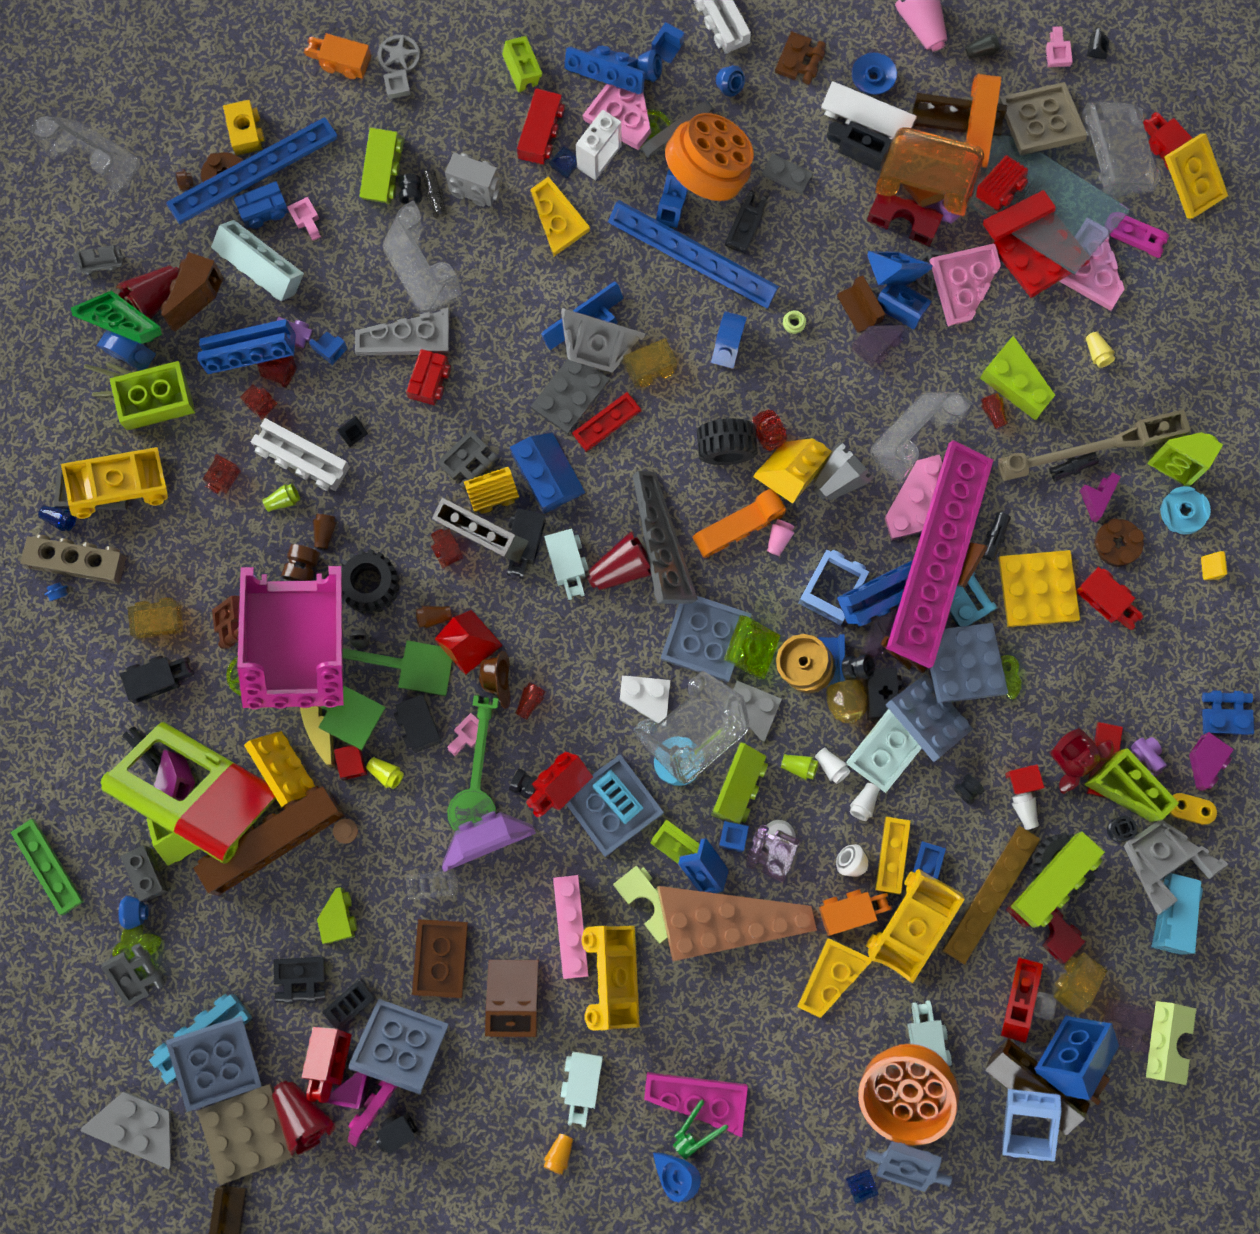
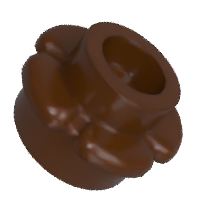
M182 169L181 172H176L179 190H190V187L193 186L191 173H187L185 169Z

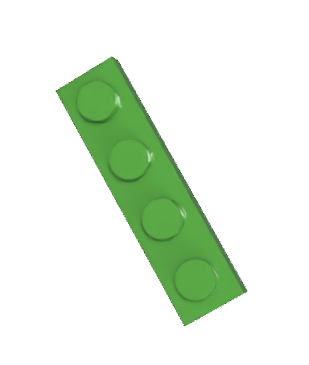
M30 819L10 832L59 915H65L84 902L34 819Z

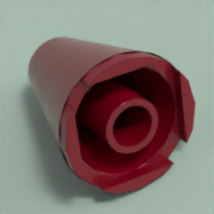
M169 265L123 281L116 286V289H121L118 295L149 319H152L161 309L163 302L168 300L171 293V283L174 279H177L179 268Z
M633 531L623 537L588 570L590 575L587 576V579L593 588L597 587L599 590H603L652 575L648 563V554L639 538H634Z
M285 1080L274 1087L275 1091L272 1094V1098L287 1148L291 1155H294L295 1152L297 1155L311 1150L321 1143L319 1139L323 1134L327 1133L330 1136L336 1128L334 1122L314 1102L307 1100L306 1093L295 1082Z

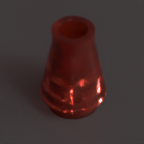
M999 393L981 399V407L995 429L1008 424L1003 397H1000Z
M529 682L527 687L524 686L515 714L528 720L533 711L545 699L544 694L546 691Z

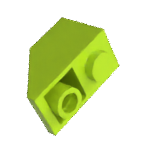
M339 887L334 890L317 918L322 944H330L355 937L354 931L358 930L355 916L350 917L348 907L352 906L349 892L344 891V888Z

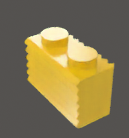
M509 467L464 481L474 513L479 511L480 514H484L493 510V506L499 504L508 506L513 504L516 498H519Z

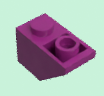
M1210 732L1201 736L1189 754L1196 789L1199 791L1207 788L1211 789L1219 779L1216 775L1220 769H1225L1231 762L1230 754L1234 750Z
M163 750L154 787L177 801H183L193 791L195 780L185 756Z

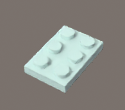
M888 709L846 763L886 793L922 748Z

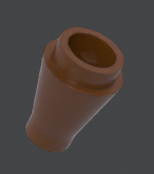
M316 514V519H313L314 547L328 549L337 524L335 516Z
M421 606V608L416 609L418 627L427 629L442 622L452 620L450 606Z

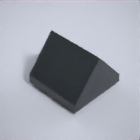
M1100 28L1096 29L1090 36L1087 56L1106 60L1110 40Z
M356 416L337 429L338 434L349 447L368 434Z

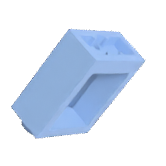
M826 550L798 604L841 626L845 619L843 611L810 594L827 561L859 577L854 589L863 585L869 571L865 570L866 567L859 562H850L844 559V555L838 551L832 550L830 552Z
M1008 1089L1002 1138L1003 1155L1031 1158L1040 1161H1055L1061 1116L1060 1095ZM1013 1114L1051 1118L1048 1139L1011 1135Z

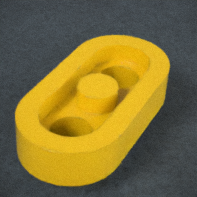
M1184 793L1172 795L1177 801L1184 803L1183 810L1179 809L1177 805L1170 812V815L1200 825L1210 824L1216 819L1217 809L1212 802ZM1202 808H1206L1208 810L1207 816H1204L1202 814Z

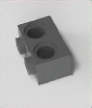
M142 845L120 856L139 901L147 903L169 892L150 847Z

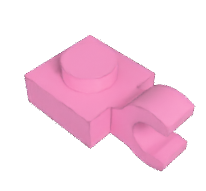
M1062 26L1053 27V32H1050L1051 42H1048L1046 45L1048 68L1071 66L1072 53L1070 41H1063Z
M308 197L287 207L298 229L306 227L313 241L321 237L314 223L319 220V217Z
M472 713L454 729L458 737L447 747L454 756L462 750L466 743L471 748L476 744L479 720Z

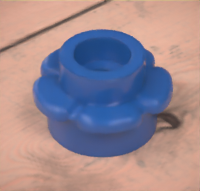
M61 582L47 587L48 592L44 595L48 596L49 601L56 600L68 595L66 590L68 586H62Z

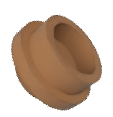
M342 819L334 825L333 835L338 842L348 844L356 839L358 827L352 820Z

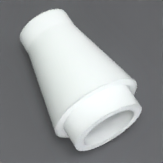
M826 747L816 754L815 758L819 761L830 781L838 784L850 773V770L847 768L848 765L829 752Z
M867 783L865 788L850 804V814L862 821H867L869 817H872L880 789L872 783Z
M1027 792L1013 796L1012 806L1022 821L1024 828L1028 830L1038 827L1036 798L1032 796V793Z

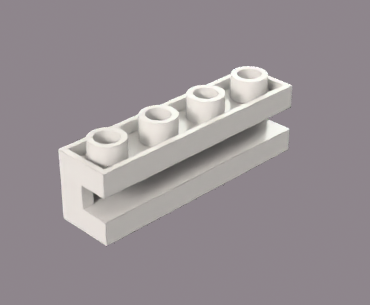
M694 0L697 10L699 12L702 11L705 15L706 27L708 30L712 29L715 34L714 40L717 47H722L725 54L750 43L751 32L733 0Z
M833 81L821 107L823 110H826L824 115L836 120L840 116L847 119L845 123L848 125L852 121L867 127V129L878 134L881 133L888 136L892 143L898 146L901 142L906 144L909 133L917 118L913 114Z
M266 418L260 425L263 430L259 436L255 434L251 440L255 453L266 459L268 456L276 459L275 463L284 469L288 467L295 469V474L305 480H308L310 477L316 481L315 484L325 491H328L329 488L334 491L337 490L350 468L347 461Z

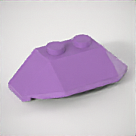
M495 811L481 817L482 820L474 824L472 821L465 822L458 826L459 830L455 831L442 862L443 871L446 872L536 834L534 826L502 812L496 814Z

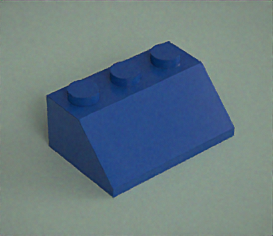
M553 433L530 436L510 447L511 455L543 514L586 493Z
M1065 1016L1035 1068L1036 1073L1066 1096L1090 1100L1119 1047L1112 1023Z

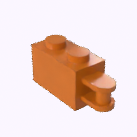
M327 33L324 40L309 37V46L305 48L304 54L310 58L317 59L324 71L328 73L340 72L349 79H356V77L364 78L372 56L369 45Z
M860 889L846 893L847 898L838 901L837 896L823 900L824 906L818 907L827 936L877 921L876 914L892 910V906H889L886 898L888 893L870 898L868 892L861 893ZM877 900L879 910L874 911L871 901Z

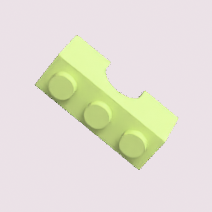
M635 866L616 881L613 886L628 905L637 898H647L653 903L654 914L644 925L660 944L668 937L658 890L649 882L652 880V877L644 867L639 869Z
M1156 1001L1146 1077L1187 1085L1190 1059L1182 1058L1178 1054L1177 1040L1183 1033L1193 1034L1196 1015L1195 1008Z

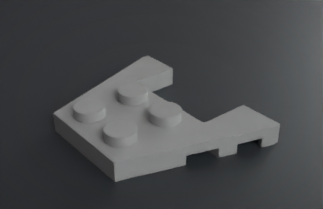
M1163 820L1157 821L1124 845L1158 915L1170 908L1178 900L1161 882L1162 879L1190 860L1209 879L1228 865L1223 859L1217 860L1208 854V849L1203 846L1198 847L1188 841V836Z

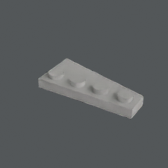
M449 307L432 314L429 312L420 314V317L403 318L395 323L387 325L383 323L355 330L356 356L419 355L420 349L438 354H449Z

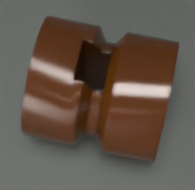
M291 544L287 554L289 562L284 564L281 577L288 581H313L315 572L312 568L317 566L321 553L303 545ZM295 565L303 566L305 569L295 567Z

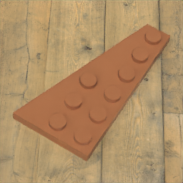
M663 886L657 887L673 961L817 931L812 907L808 905Z

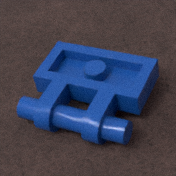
M1220 690L1202 693L1203 702H1212V709L1202 710L1203 734L1208 732L1211 734H1254L1253 710H1243V703L1253 702L1252 693H1243V691L1222 693ZM1221 703H1233V709H1221Z

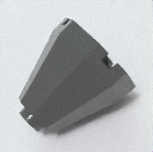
M838 442L832 448L831 454L813 481L816 485L813 490L822 500L826 497L831 501L868 484L874 478L851 451H847L846 446L842 442Z

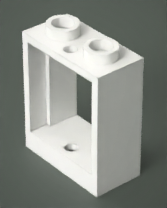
M603 109L576 143L577 169L594 180L599 177L622 146V122Z

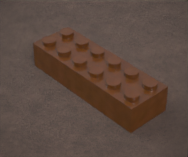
M315 786L305 793L306 797L299 801L295 799L284 806L285 810L281 813L268 815L262 820V825L254 828V826L250 827L239 838L236 853L225 864L209 854L200 858L197 861L199 864L193 869L208 894L220 896L344 817L345 814L332 793L323 786L320 788Z

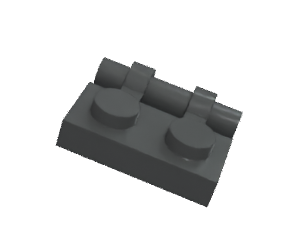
M470 430L437 464L453 480L462 475L465 479L459 486L466 491L464 481L482 476L486 471L490 472L499 458L494 453H491L486 458L483 453L488 449L487 445ZM477 460L480 465L471 473L467 468Z
M140 943L131 948L135 957L129 959L124 951L103 962L101 965L102 970L126 1007L148 996L150 990L147 986L151 983L157 989L165 985L162 979V972L153 965L150 960V953L148 950H144ZM141 965L146 971V974L140 976L136 970Z

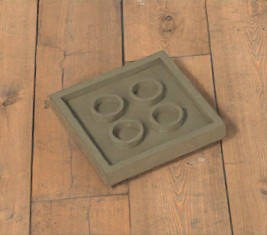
M1065 82L1002 96L999 99V104L1007 105L1005 120L1020 156L1085 141L1087 138V132Z
M271 1084L197 1111L220 1185L294 1157L287 1148L272 1098L274 1092Z

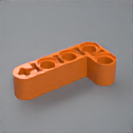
M977 74L973 79L971 98L973 99L963 165L986 168L988 165L1001 86L1000 76Z
M768 489L758 495L754 503L704 528L692 538L703 558H707L730 546L729 543L735 540L738 542L749 536L750 532L755 529L759 531L770 525V522L774 519H781L785 515L786 507L778 493Z

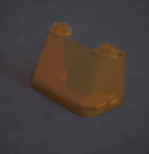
M908 127L900 128L892 140L876 184L875 193L892 196L898 192L901 184L943 194L945 195V209L952 214L964 217L978 185L984 152L979 146Z

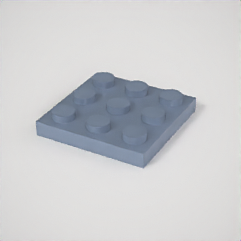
M697 596L698 600L692 604H679L660 660L729 683L751 613Z
M993 623L944 629L934 666L930 668L937 703L941 704L1007 694L1008 690Z
M927 674L923 675L886 704L888 709L933 762L973 730L967 719L957 711L952 702L937 703L933 680Z
M621 754L592 774L593 778L566 804L604 857H607L664 814L663 810ZM610 770L614 772L643 807L626 824L620 820L593 788V785ZM611 780L601 789L605 792L614 782ZM619 787L608 796L610 799L621 791ZM624 795L615 805L617 807L620 806L628 798ZM632 802L621 811L623 815L634 807Z
M378 999L349 1063V1069L421 1095L449 1024Z
M242 1016L166 1040L187 1112L262 1087Z

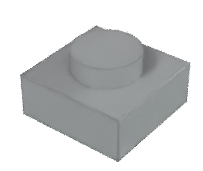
M406 71L383 75L388 99L411 95Z

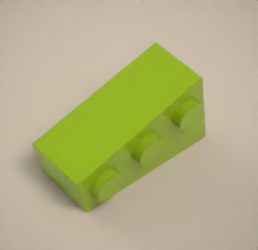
M376 128L369 129L360 198L390 204L391 199L395 198V180L399 174V162L405 139L399 133Z
M1014 336L1001 349L980 377L981 380L1035 421L1055 397L1054 392Z
M1128 748L1116 752L1084 784L1149 822L1163 820L1179 804Z

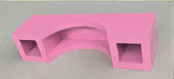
M579 876L553 878L563 979L588 977L587 953L582 945L584 927Z

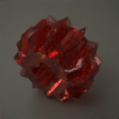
M773 410L761 411L752 418L751 422L756 425L757 439L764 449L769 451L776 450L786 443V429L780 417Z

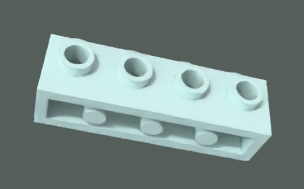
M235 220L219 225L211 246L212 249L218 252L222 258L227 259L236 266L239 271L248 275L256 284L265 288L274 298L283 301L294 296L304 275L302 271Z

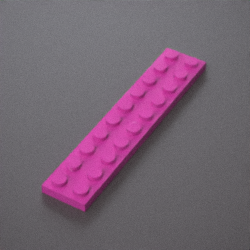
M954 440L948 444L886 648L927 668L933 667L994 461Z

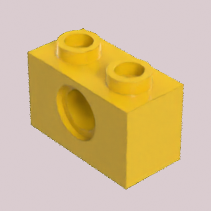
M250 100L223 105L231 146L235 155L238 156L263 150L261 142H264L265 138L262 128L257 127V122L260 121L257 107L253 108ZM244 126H249L247 129L241 130Z

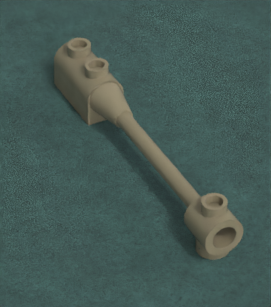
M1183 409L1139 420L1132 428L1113 436V438L1028 459L1024 453H1013L1010 456L998 459L999 472L1002 479L1007 481L1028 476L1029 468L1112 447L1142 448L1187 436L1191 429Z

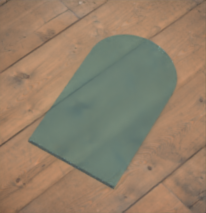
M992 136L989 161L986 168L963 165L965 147L960 150L953 165L952 173L964 186V192L958 194V196L964 203L986 218L1044 190L1056 206L1055 212L1011 234L1074 275L1130 212L1128 207L1038 151L1020 156L1014 139L1010 136ZM1008 155L1013 160H1016L1017 163L1027 167L1028 183L1022 191L1017 190L1012 202L1007 207L1003 206L1000 211H997L976 197L977 187L999 162Z

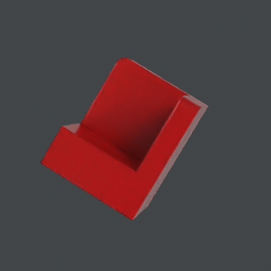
M352 745L334 750L339 776L343 781L367 775L362 750Z
M1038 764L1005 773L1006 778L1011 780L1015 795L1035 792L1044 788Z

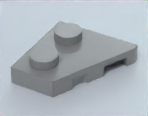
M737 681L728 705L741 717L742 721L755 733L758 739L764 742L782 699Z

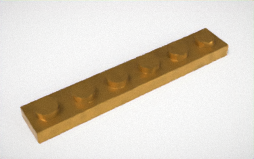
M1021 826L1017 827L942 950L943 952L965 965L1039 843L1040 838Z

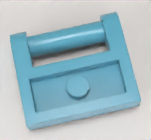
M975 572L968 581V585L983 606V609L978 611L964 588L957 586L949 613L958 627L969 626L998 608L994 602L990 601L974 576Z

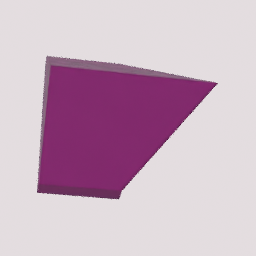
M357 1072L334 1090L326 1103L355 1109L365 1107L370 1076Z

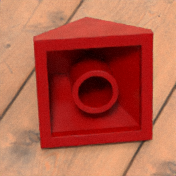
M472 610L453 617L435 638L438 645L465 676L481 664L482 660L487 659L502 646L499 640Z

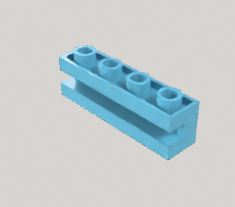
M224 994L214 1002L215 1007L209 1012L204 1010L193 1019L195 1023L188 1029L184 1026L173 1036L175 1038L242 1016L245 1025L253 1017L235 994H230L229 996ZM163 1043L153 1051L155 1055L149 1061L154 1068H159L163 1075L161 1077L165 1083L171 1084L177 1078L167 1044Z

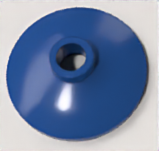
M881 53L862 55L855 61L852 68V80L855 86L860 91L869 95L886 93L893 87L897 78L895 64L889 57ZM875 75L877 79H871L869 76Z

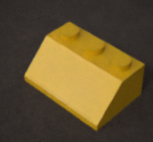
M813 438L783 442L753 477L791 503H794L817 476L831 454V450Z

